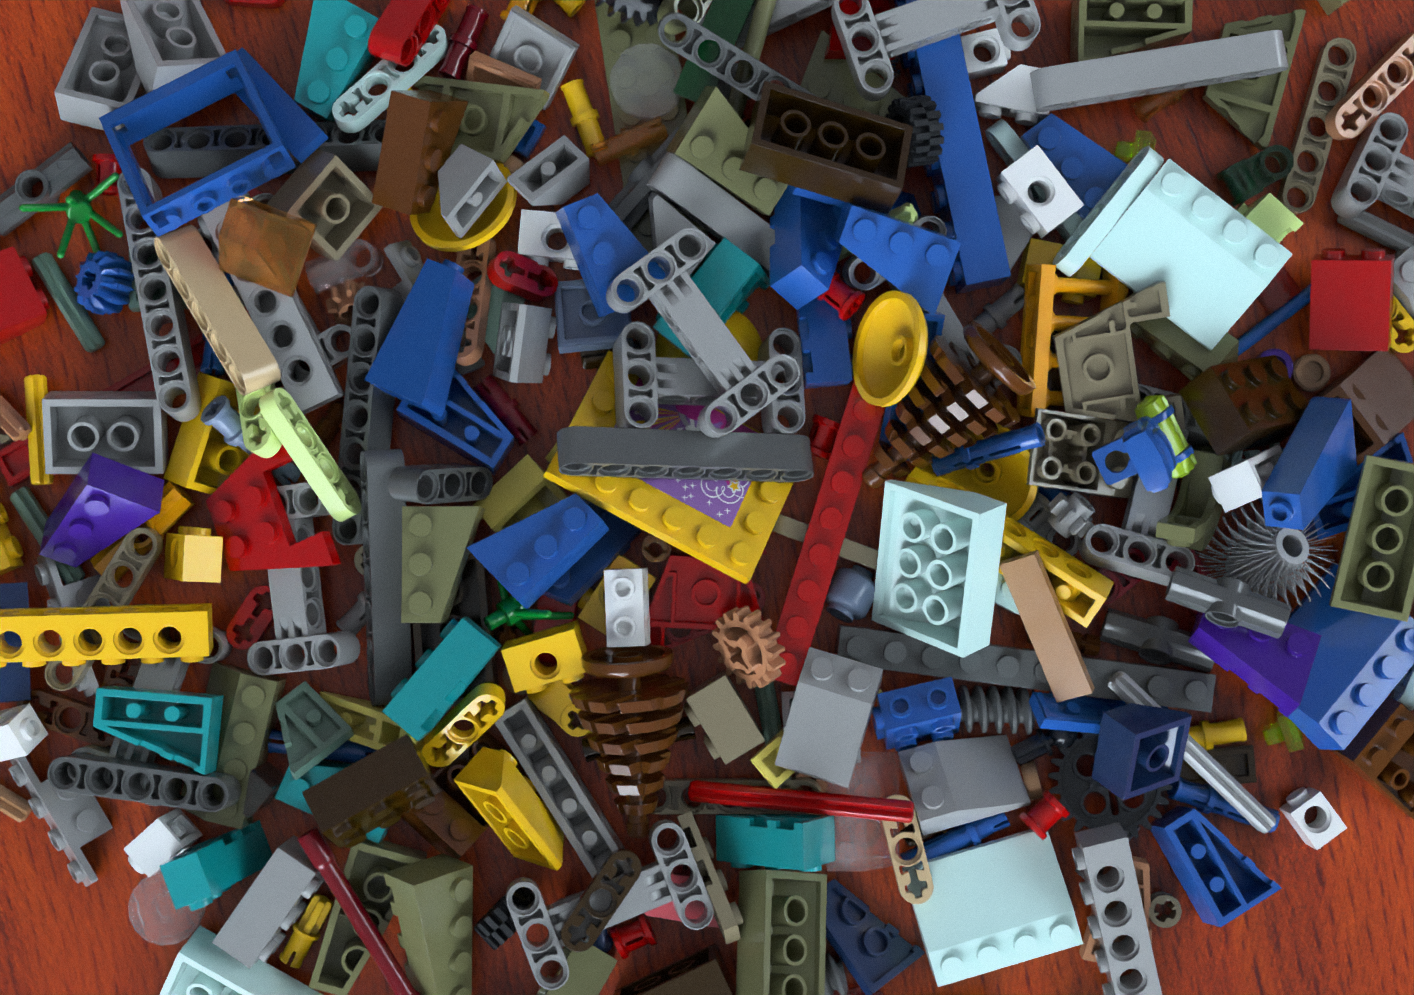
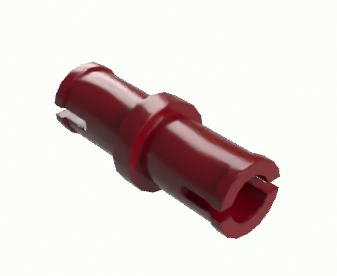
M472 4L467 5L456 33H451L448 39L450 43L449 49L437 71L444 78L460 80L470 55L475 50L477 51L478 44L476 41L486 19L489 17V14L482 8Z
M490 374L482 380L483 383H478L473 390L478 393L514 436L518 445L521 446L534 436L538 430L534 428L517 407L519 402L515 398L511 400L493 378L494 376Z

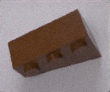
M391 90L372 198L373 204L408 215L430 213L439 187L438 171L450 156L469 101L432 90Z

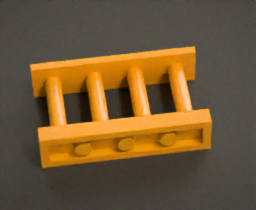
M1026 265L1020 355L1022 366L1035 382L1036 388L1028 395L1021 396L1017 394L1016 410L1019 415L1035 417L1036 408L1047 409L1048 406H1064L1062 391H1050L1047 387L1048 371L1051 368H1058L1056 353H1052L1050 350L1051 334L1054 330L1064 331L1089 317L1055 315L1053 312L1054 295L1057 292L1101 295L1100 311L1126 298L1128 287L1105 269H1103L1102 280L1058 277L1055 273L1056 265Z

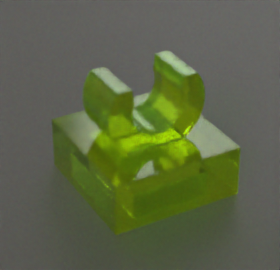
M1136 130L1135 143L1117 141L1115 156L1125 163H1130L1135 155L1144 147L1150 146L1155 150L1156 139L1152 131Z
M1278 711L1277 714L1279 722L1263 726L1264 730L1262 732L1267 745L1277 744L1285 740L1289 753L1304 749L1305 739L1302 731L1281 712Z

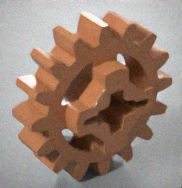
M744 606L740 609L735 607L715 621L718 628L712 631V635L718 639V642L713 644V649L720 651L721 656L717 659L718 662L725 664L728 676L733 673L736 675L738 685L746 682L749 689H753L756 686L763 688L781 676L782 672L779 668L784 666L786 661L779 654L785 651V647L777 644L776 639L780 637V633L772 631L770 628L772 621L770 619L766 621L761 620L760 610L757 609L751 613L749 606Z

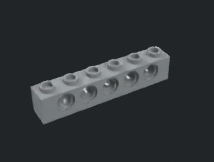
M249 193L238 196L197 218L205 236L208 239L212 237L218 248V251L214 252L218 265L224 273L229 271L235 284L232 288L243 306L246 307L253 323L275 357L280 369L283 389L291 395L302 413L307 414L344 396L345 393ZM240 224L243 228V236L239 242L231 244L228 240V232L232 226ZM251 259H257L260 264L259 273L253 278H247L244 272L245 264ZM273 293L277 300L276 306L271 312L264 313L261 308V299L264 295ZM289 327L293 332V340L289 346L282 348L278 344L277 335L282 328ZM305 361L309 365L310 374L305 381L298 382L294 377L293 370L297 363Z
M526 696L507 708L495 724L591 877L594 878L607 857L613 851L625 849L535 704ZM627 857L624 861L618 859L614 861L613 865L616 867L617 872L613 878L633 871L629 865L632 860L631 858ZM607 874L601 879V881L605 882L610 880Z
M1119 822L1074 833L1077 847L1071 848L1077 871L1083 870L1085 879L1084 882L1079 883L1084 904L1091 905L1093 914L1087 917V922L1092 938H1098L1100 949L1094 951L1100 973L1106 972L1108 983L1102 984L1104 995H1162L1128 836ZM1112 866L1108 873L1098 875L1101 868ZM1119 901L1114 908L1106 909L1110 902ZM1127 935L1124 940L1113 942L1118 936ZM1134 969L1129 975L1121 976L1124 971Z

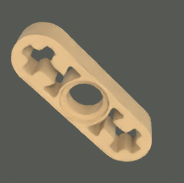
M892 794L886 797L887 799L910 801L907 797L900 794ZM914 809L912 822H903L905 827L912 824L913 832L901 831L891 837L890 829H898L897 823L894 821H881L898 890L907 902L922 904L929 900L934 886ZM902 838H911L917 844V853L909 860L899 858L895 851L897 842ZM921 861L923 868H915V872L919 881L926 882V887L921 888V895L915 897L912 891L905 890V886L911 883L909 871L907 870L901 874L899 867H910Z

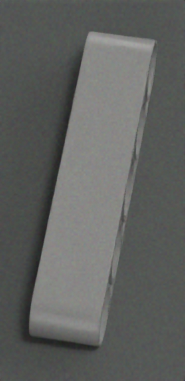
M667 152L646 185L720 241L725 237L758 262L766 275L770 277V246L775 244V230L770 228L769 223L677 155Z

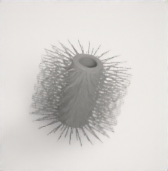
M1250 502V505L1255 511L1256 523L1248 517L1245 509L1241 507L1243 516L1246 517L1247 528L1238 521V517L1232 512L1234 521L1238 525V533L1228 525L1226 518L1222 517L1232 539L1221 531L1219 533H1221L1220 535L1223 536L1229 547L1217 541L1213 536L1211 540L1217 542V545H1220L1221 549L1225 550L1224 553L1228 555L1213 549L1209 545L1207 547L1211 548L1209 550L1217 552L1214 554L1223 556L1219 558H1226L1227 560L1225 562L1207 556L1209 557L1207 559L1218 561L1215 563L1225 564L1201 567L1221 568L1208 570H1225L1222 572L1226 573L1215 576L1223 575L1222 577L1238 579L1249 586V591L1252 592V588L1254 593H1260V595L1268 596L1274 600H1277L1278 593L1287 604H1289L1286 589H1288L1296 597L1297 603L1300 606L1302 605L1297 597L1296 585L1306 593L1309 602H1311V597L1307 593L1303 579L1309 582L1321 597L1319 590L1316 588L1317 586L1313 584L1314 582H1312L1306 570L1317 576L1327 587L1329 586L1323 580L1324 578L1321 579L1313 571L1315 569L1306 563H1311L1327 573H1331L1325 570V567L1317 565L1320 563L1312 561L1316 559L1307 558L1308 556H1314L1328 561L1326 560L1328 558L1316 556L1321 554L1309 553L1318 552L1309 551V549L1323 551L1327 549L1317 548L1333 546L1309 547L1314 544L1308 545V543L1325 539L1311 542L1308 541L1318 536L1306 539L1321 528L1303 535L1305 533L1304 530L1299 531L1298 529L1280 527L1276 529V527L1265 526V519L1257 512L1252 502Z

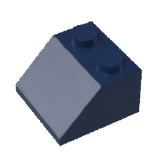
M1134 703L1103 712L1092 778L1123 801L1179 781L1192 715L1187 712Z

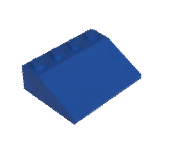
M1334 563L1327 569V571L1333 574L1330 575L1325 572L1321 576L1329 586L1327 587L1320 579L1315 584L1321 597L1316 589L1312 587L1308 592L1311 602H1309L1308 596L1305 595L1301 600L1302 606L1297 605L1290 613L1287 622L1322 635L1301 704L1288 717L1318 749L1345 750L1414 664V619L1410 615L1408 622L1329 605L1338 565Z

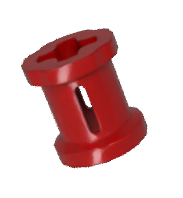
M115 154L92 155V162L96 163V185L92 186L93 190L112 173L117 172L120 176L122 170ZM117 180L100 195L119 196Z
M835 271L829 290L818 296L817 299L820 301L825 300L839 312V318L845 321L859 309L865 299V294L860 290L857 292L841 280V275Z
M814 414L812 417L814 423L808 435L812 455L828 461L839 423Z
M1047 790L1042 793L1043 798L1028 813L1022 812L1019 815L1022 821L1041 840L1047 837L1046 832L1061 817L1067 818L1070 815L1066 808Z
M645 913L640 914L638 920L621 928L616 926L610 928L616 949L623 960L628 958L629 953L647 944L651 946L658 944L654 930Z

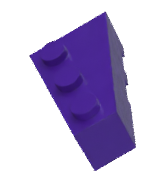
M92 452L45 522L39 555L76 568L160 513L164 480Z
M1198 611L1188 642L1227 672L1231 670L1249 684V689L1256 694L1261 693L1278 706V711L1288 718L1301 704L1322 635L1287 623L1283 634L1277 639L1240 625L1234 628L1216 625L1206 619L1205 613Z

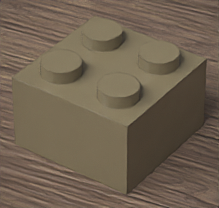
M316 149L296 169L267 203L316 253L336 262L383 207L372 203L373 193L335 154Z
M725 670L687 692V703L684 704V710L694 727L701 724L707 734L703 736V742L714 760L721 757L726 765L765 741L763 732Z

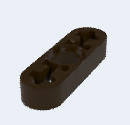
M624 848L617 849L607 857L562 923L560 930L561 938L569 950L583 952L594 944L639 878L641 862L633 851ZM628 857L632 859L629 865L633 872L630 875L623 873L616 883L623 886V888L618 893L610 883L601 881V879L607 874L609 879L612 880L617 872L616 867L613 865L616 859L624 861ZM597 889H606L612 895V903L606 910L597 911L590 905V896ZM582 907L592 917L601 919L597 925L592 920L589 921L585 927V932L588 935L585 941L581 938L577 939L576 942L571 941L572 934L568 929L571 925L579 927L585 919V915L579 913Z

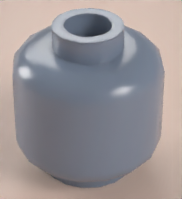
M853 565L852 569L844 567L837 569L832 577L825 599L827 604L826 610L835 618L847 623L865 618L874 601L875 583L871 580L873 574L858 565Z

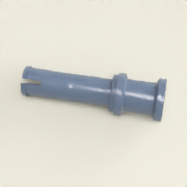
M221 395L212 400L203 410L201 421L205 425H212L224 436V441L228 445L239 446L250 456L253 452L249 451L244 445L240 414L230 406V400L226 396ZM290 462L273 470L272 475L284 486L291 485L288 477L295 483L300 477L301 471Z

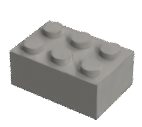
M50 391L42 398L45 474H78L92 452L147 474H163L169 463L167 413L159 406L155 391Z
M295 835L275 850L212 941L213 944L249 969L259 959L265 963L270 955L275 953L286 937L281 931L283 929L287 931L306 909L308 904L303 899H309L325 881L309 860L297 840L298 837Z

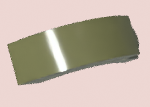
M1194 444L1192 445L1194 449L1193 454L1197 464L1194 465L1195 468L1188 475L1182 477L1180 491L1174 508L1169 515L1157 522L1155 537L1164 538L1167 544L1203 551L1212 539L1223 509L1222 505L1215 500L1212 494V485L1208 477L1230 467L1233 453L1217 456L1212 446Z

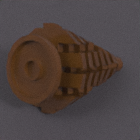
M970 321L963 329L964 339L978 357V363L969 355L966 357L964 351L952 341L948 344L945 336L936 335L929 344V349L936 361L933 363L931 357L926 355L920 374L922 379L919 383L917 381L908 393L912 402L908 399L905 401L901 399L895 409L898 418L907 426L908 430L906 431L904 426L894 419L889 420L885 427V434L892 445L889 447V444L883 440L878 441L874 449V455L878 460L874 464L871 463L862 472V478L868 486L879 488L891 473L897 478L911 473L908 464L905 462L907 459H909L911 464L922 470L933 463L929 452L941 459L955 452L951 442L957 447L963 445L965 449L977 443L973 433L977 436L982 434L985 439L999 433L996 425L998 422H1001L1003 427H1012L1020 422L1021 418L1017 410L1011 405L1009 399L993 380L997 377L1010 390L1021 396L1030 394L1036 388L1035 382L1013 354L982 325L975 321Z
M661 645L603 647L586 652L581 657L582 668L587 674L602 677V679L595 678L581 682L580 685L574 686L569 693L572 704L575 705V708L581 709L577 716L583 728L589 730L585 736L589 741L591 749L601 753V757L596 758L599 769L605 773L612 772L607 775L605 781L608 789L613 794L619 793L620 795L614 799V803L620 814L626 813V816H628L626 822L627 834L637 839L644 838L649 834L650 828L647 814L656 810L659 797L655 794L651 796L649 794L660 790L664 786L665 775L660 770L664 769L670 761L671 751L666 748L674 744L679 730L676 731V727L673 725L678 724L682 717L684 706L680 707V702H683L689 682L685 683L684 678L658 674L667 670L674 660L673 651L669 647Z

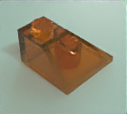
M245 196L231 198L219 233V270L293 297L317 224Z

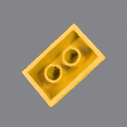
M199 372L197 382L201 397V410L194 419L182 422L164 479L185 488L212 495L249 455L239 446L228 445L224 441V436L212 425L207 426L201 421V414L206 406L221 395L226 396L230 400V406L239 413L234 384ZM259 403L255 407L254 415L260 412Z
M482 747L453 780L514 857L558 871L563 862L564 832L545 802L541 801L537 796V789L532 781L522 776L516 768V759L506 750L500 749L498 751Z

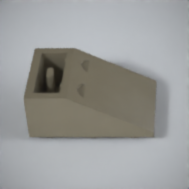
M1036 408L1034 423L1038 422L1042 426L1046 442H1044L1045 446L1030 450L1027 485L1072 493L1076 491L1080 494L1106 498L1130 499L1133 476L1112 485H1107L1092 457L1093 450L1120 438L1124 433L1123 428L1129 425L1130 422ZM1112 451L1106 456L1105 463L1110 470L1121 471L1127 466L1130 457L1127 452Z

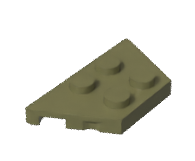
M1303 9L1277 16H1261L1250 21L1240 20L1225 23L1221 27L1218 39L1270 30H1282L1289 66L1287 70L1267 76L1207 85L1202 95L1204 101L1259 150H1266L1270 143L1306 10Z
M423 76L414 84L419 90H432L469 101L450 156L460 144H463L493 159L497 163H505L548 101L550 94L542 89Z

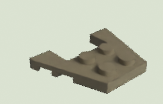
M1158 281L1053 336L1063 405L1066 413L1132 422L1138 420L1134 409L1143 399H1140L1130 325L1134 322L1170 317L1165 281ZM1179 393L1164 395L1168 404L1172 405L1175 410L1173 414L1180 429H1186L1181 395Z

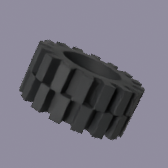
M928 95L898 98L891 101L892 104L887 108L890 114H886L885 118L913 126L906 168L930 165L939 160L938 155H941L943 151L940 144L944 143V137L940 135V130H944L943 123L939 124L938 119L941 117L940 110L935 111L937 106L935 101H931V97Z
M521 887L515 890L512 899L518 906H527L534 900L535 894L530 888ZM506 894L473 927L493 950L499 948L517 931L507 906Z

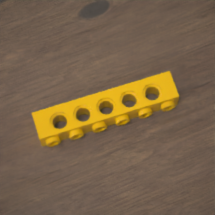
M926 466L922 470L915 467L905 480V482L968 491L944 475L937 476L930 466ZM1005 515L1000 563L1003 560L1038 550L1063 613L1087 628L1107 599L1114 582L1010 516ZM999 566V571H998V572L1003 575V573H1002V571H1001V569H1000V566Z
M212 603L0 609V668L5 667L7 662H22L23 667H41L47 664L46 661H62L64 666H79L86 664V660H102L104 665H118L125 663L126 659L141 658V662L145 664L164 662L165 658L180 657L181 662L192 663L203 661L204 656H210L214 648ZM164 627L176 628L181 634V640L178 642L166 640L163 637L162 629ZM134 628L138 630L142 641L139 643L128 642L123 636V629ZM94 629L98 631L102 637V643L91 644L87 642L84 638V630ZM6 631L17 633L21 638L22 645L19 647L9 645L5 640L4 633ZM44 631H56L61 636L62 644L58 646L49 644L45 640Z

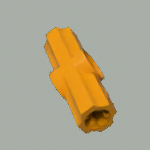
M169 481L163 487L160 513L144 523L149 528L156 530L163 540L164 534L195 503L181 487ZM125 536L97 553L90 560L94 568L101 575ZM136 537L134 541L135 550L139 554L144 555L153 547L151 538L148 537L146 541L142 542ZM126 566L119 567L114 574L115 581L117 582L129 568Z

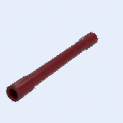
M314 827L297 838L298 842L313 866L322 875L394 994L420 995L414 989L335 860L334 853L318 827Z

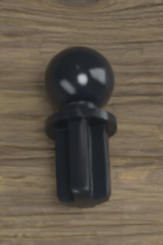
M1038 728L1035 730V735L1013 745L1011 751L1016 762L1022 766L1045 754L1049 757L1052 756L1051 747L1053 746L1060 748L1072 746L1077 739L1078 732L1048 729L1047 733L1043 734L1041 729Z

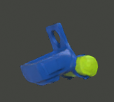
M1150 395L1137 404L1134 411L1138 420L1123 428L1124 433L1120 438L1092 451V457L1107 485H1112L1138 473L1146 490L1155 493L1168 488L1172 478L1176 479L1188 475L1195 468L1194 465L1197 464L1193 454L1194 449L1192 445H1188L1173 414L1175 411L1173 406L1168 404L1164 395ZM1121 451L1128 453L1130 459L1123 470L1112 471L1106 466L1105 458L1110 452Z

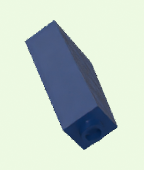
M427 258L364 380L386 394L441 417L445 410L475 284L462 275L465 269L460 265L444 259L441 264Z
M1313 397L1310 400L1261 491L1265 526L1304 530L1357 469L1351 399Z

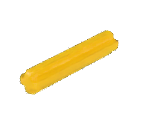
M34 374L24 378L26 418L32 429L28 434L30 478L32 485H49L53 483L54 477L53 474H45L42 398L48 394L47 378L45 375Z

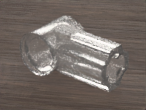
M358 239L351 244L337 262L325 256L306 262V273L315 292L320 294L330 290L331 286L336 287L344 283L345 279L353 281L361 277L376 275L383 267L384 258L379 248L365 240ZM368 249L371 253L370 262L365 267L359 268L356 264V257L360 251Z

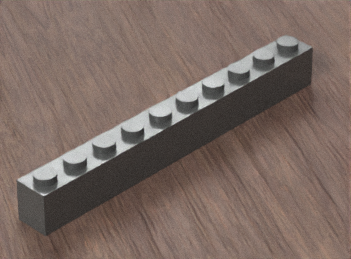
M838 624L834 654L883 670L944 678L952 676V679L1052 692L1034 649L989 644L962 658L899 631ZM1082 656L1095 687L1093 693L1084 696L1123 701L1108 687L1109 679L1116 672L1122 671L1132 678L1159 706L1204 712L1212 711L1215 674L1197 670Z

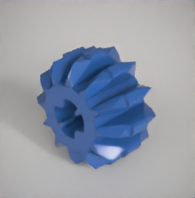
M110 251L89 252L86 261L79 264V274L75 275L77 285L74 287V291L78 293L77 303L95 314L111 315L112 313H120L123 305L130 302V292L134 291L132 288V281L134 280V274L131 273L132 263L126 261L124 257L118 256V253Z

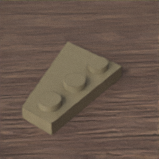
M691 811L677 816L679 826L685 833L713 905V915L726 944L741 939L738 925L743 923V919L736 902H728L725 891L729 890L721 869L715 870L711 860L714 858L711 845L707 837L702 838Z

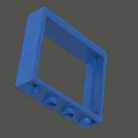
M236 49L99 117L141 216L157 237L173 231L203 214L211 212L214 208L238 196H242L248 191L296 167L250 72ZM235 66H236V68H237L236 71H234V72H232V73H230V74H228V73L226 72V71H228V70L234 68ZM244 89L270 145L155 202L130 145ZM122 123L125 125V127L119 130L115 128Z

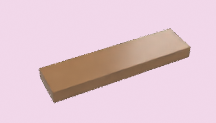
M1038 550L1003 560L999 565L1056 702L1093 693L1095 687Z

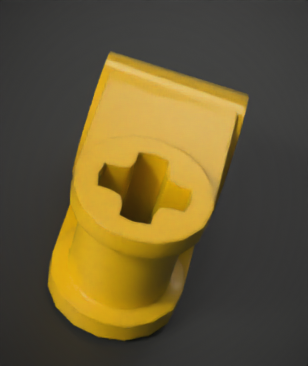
M562 680L548 683L549 687L543 691L527 695L545 715L552 718L570 736L581 737L589 732L582 725L575 728L571 724L574 720V716L571 714L572 711L578 713L581 710L575 708L569 697V693L574 688L571 683L563 684Z

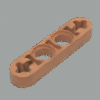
M1414 32L1403 36L1328 112L1325 118V129L1331 138L1345 140L1358 136L1414 80V56L1409 59L1406 57L1414 52ZM1390 63L1396 64L1400 70V77L1396 83L1392 82L1387 75ZM1367 87L1371 88L1376 96V101L1372 108L1365 105L1363 101V92ZM1356 112L1358 115L1351 116L1346 122L1347 129H1342L1341 125L1344 122L1342 116Z
M493 238L477 246L476 253L472 248L457 252L456 264L465 269L462 275L467 277L472 272H482L481 280L474 285L470 305L477 306V312L474 317L466 320L464 327L466 335L463 333L460 347H464L467 339L471 346H466L462 353L459 351L456 363L462 366L472 365L477 362L484 351L492 282L487 275V265L496 256V242Z

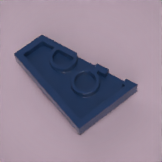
M584 498L583 501L604 521L609 531L543 594L569 606H572L604 575L603 570L618 555L622 557L631 548L630 543L644 531Z
M836 879L827 883L826 938L865 995L875 993L926 953L916 944L912 946L898 934L900 931L890 923L885 924L869 911L868 905Z

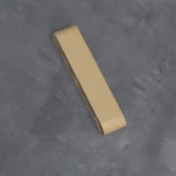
M188 225L155 237L154 246L160 262L238 392L245 396L280 381V369L275 357L196 227Z

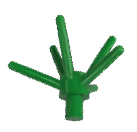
M117 172L112 173L87 195L83 194L80 190H72L69 196L65 198V203L21 204L19 206V210L22 212L66 211L68 221L57 251L58 258L65 256L76 223L82 224L94 253L101 251V248L89 222L91 218L116 237L121 238L123 236L121 230L93 210L91 201L119 179Z
M497 580L501 601L496 604L497 610L484 617L483 620L490 631L505 623L507 626L515 625L524 635H529L533 632L522 620L573 619L574 613L526 609L512 595L509 596L508 591Z

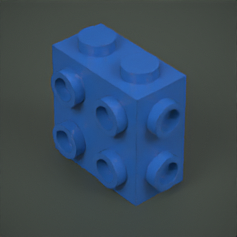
M952 676L877 694V707L872 708V723L876 739H884L886 750L895 748L897 752L917 747L918 742L932 739V742L951 740L954 738V734L959 733L962 712Z

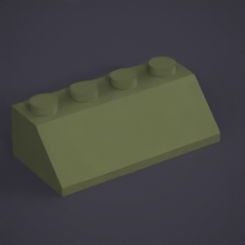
M1365 454L1329 605L1408 622L1414 599V463Z
M220 662L212 664L205 694L224 695L217 770L214 772L233 775L239 780L242 793L235 805L218 812L184 810L204 821L237 829H243L252 823L269 754L268 742H272V739H269L271 730L275 729L278 717L275 703L283 696L287 678L275 675H257L250 669ZM184 782L181 796L185 797L187 785ZM215 784L213 795L218 801L222 802L224 790L219 784Z
M747 870L739 872L738 909L743 923L738 925L741 939L737 940L736 995H825L827 874L778 870Z

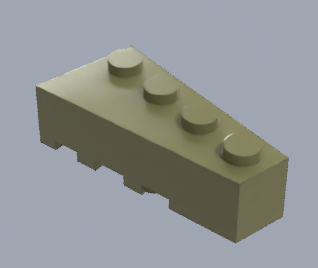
M366 838L360 844L350 848L343 873L379 932L383 935L393 917L390 901L394 899L392 888L386 885L384 873L427 859V852L385 840L378 844ZM335 898L309 988L335 995H347L369 959L370 953Z
M439 854L385 872L386 885L392 888L394 897L390 901L392 913L398 916L401 932L397 934L399 944L406 951L407 962L404 964L406 975L414 989L420 995H472L473 865L446 854Z

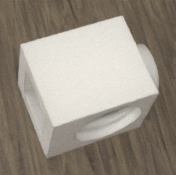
M997 28L960 36L969 80L1003 72L1008 64L1007 60L1011 59V51L1004 46ZM977 47L988 49L991 53V60L988 62L979 61L975 57L973 50Z
M30 703L0 710V762L27 756L48 735Z
M1312 787L1296 789L1287 796V803L1279 808L1304 843L1316 850L1347 829L1321 791ZM1315 806L1317 817L1312 823L1306 824L1304 819L1305 812L1308 808Z

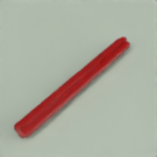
M700 780L690 782L688 792L689 800L692 802L910 823L914 818V803L907 800L783 788L773 789L772 787Z

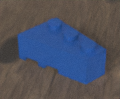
M1052 113L1020 137L1029 151L1036 145H1039L1082 201L1084 206L1077 211L1082 220L1086 218L1128 165Z
M788 185L775 206V215L770 217V228L775 230V244L770 246V287L798 310L829 290L843 245L832 238L842 208L792 194Z
M596 193L562 207L555 214L600 318L615 312L606 301L608 286L619 274L646 256L648 251L604 199ZM657 262L648 263V272L653 278H665V272L659 267ZM620 284L617 286V294L621 300L626 302L634 301L635 293L629 285Z
M455 368L445 410L441 417L403 400L396 409L400 419L477 466L487 467L494 476L514 446V436L486 403L478 397Z

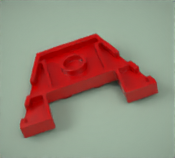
M283 445L270 458H262L252 453L206 500L217 535L223 537V552L230 571L322 567L341 563L330 531L319 532L300 542H296L272 475L273 470L293 461Z
M670 553L649 607L650 644L665 646V628L715 630L718 628L715 621L735 607L740 609L744 606H749L751 613L757 609L761 611L752 577L745 585L689 554Z

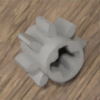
M1076 491L1067 496L1060 492L1048 504L1051 507L1049 511L1052 514L1047 519L1051 526L1065 538L1075 534L1082 538L1094 526L1091 522L1093 518L1090 516L1095 512V509L1085 497Z

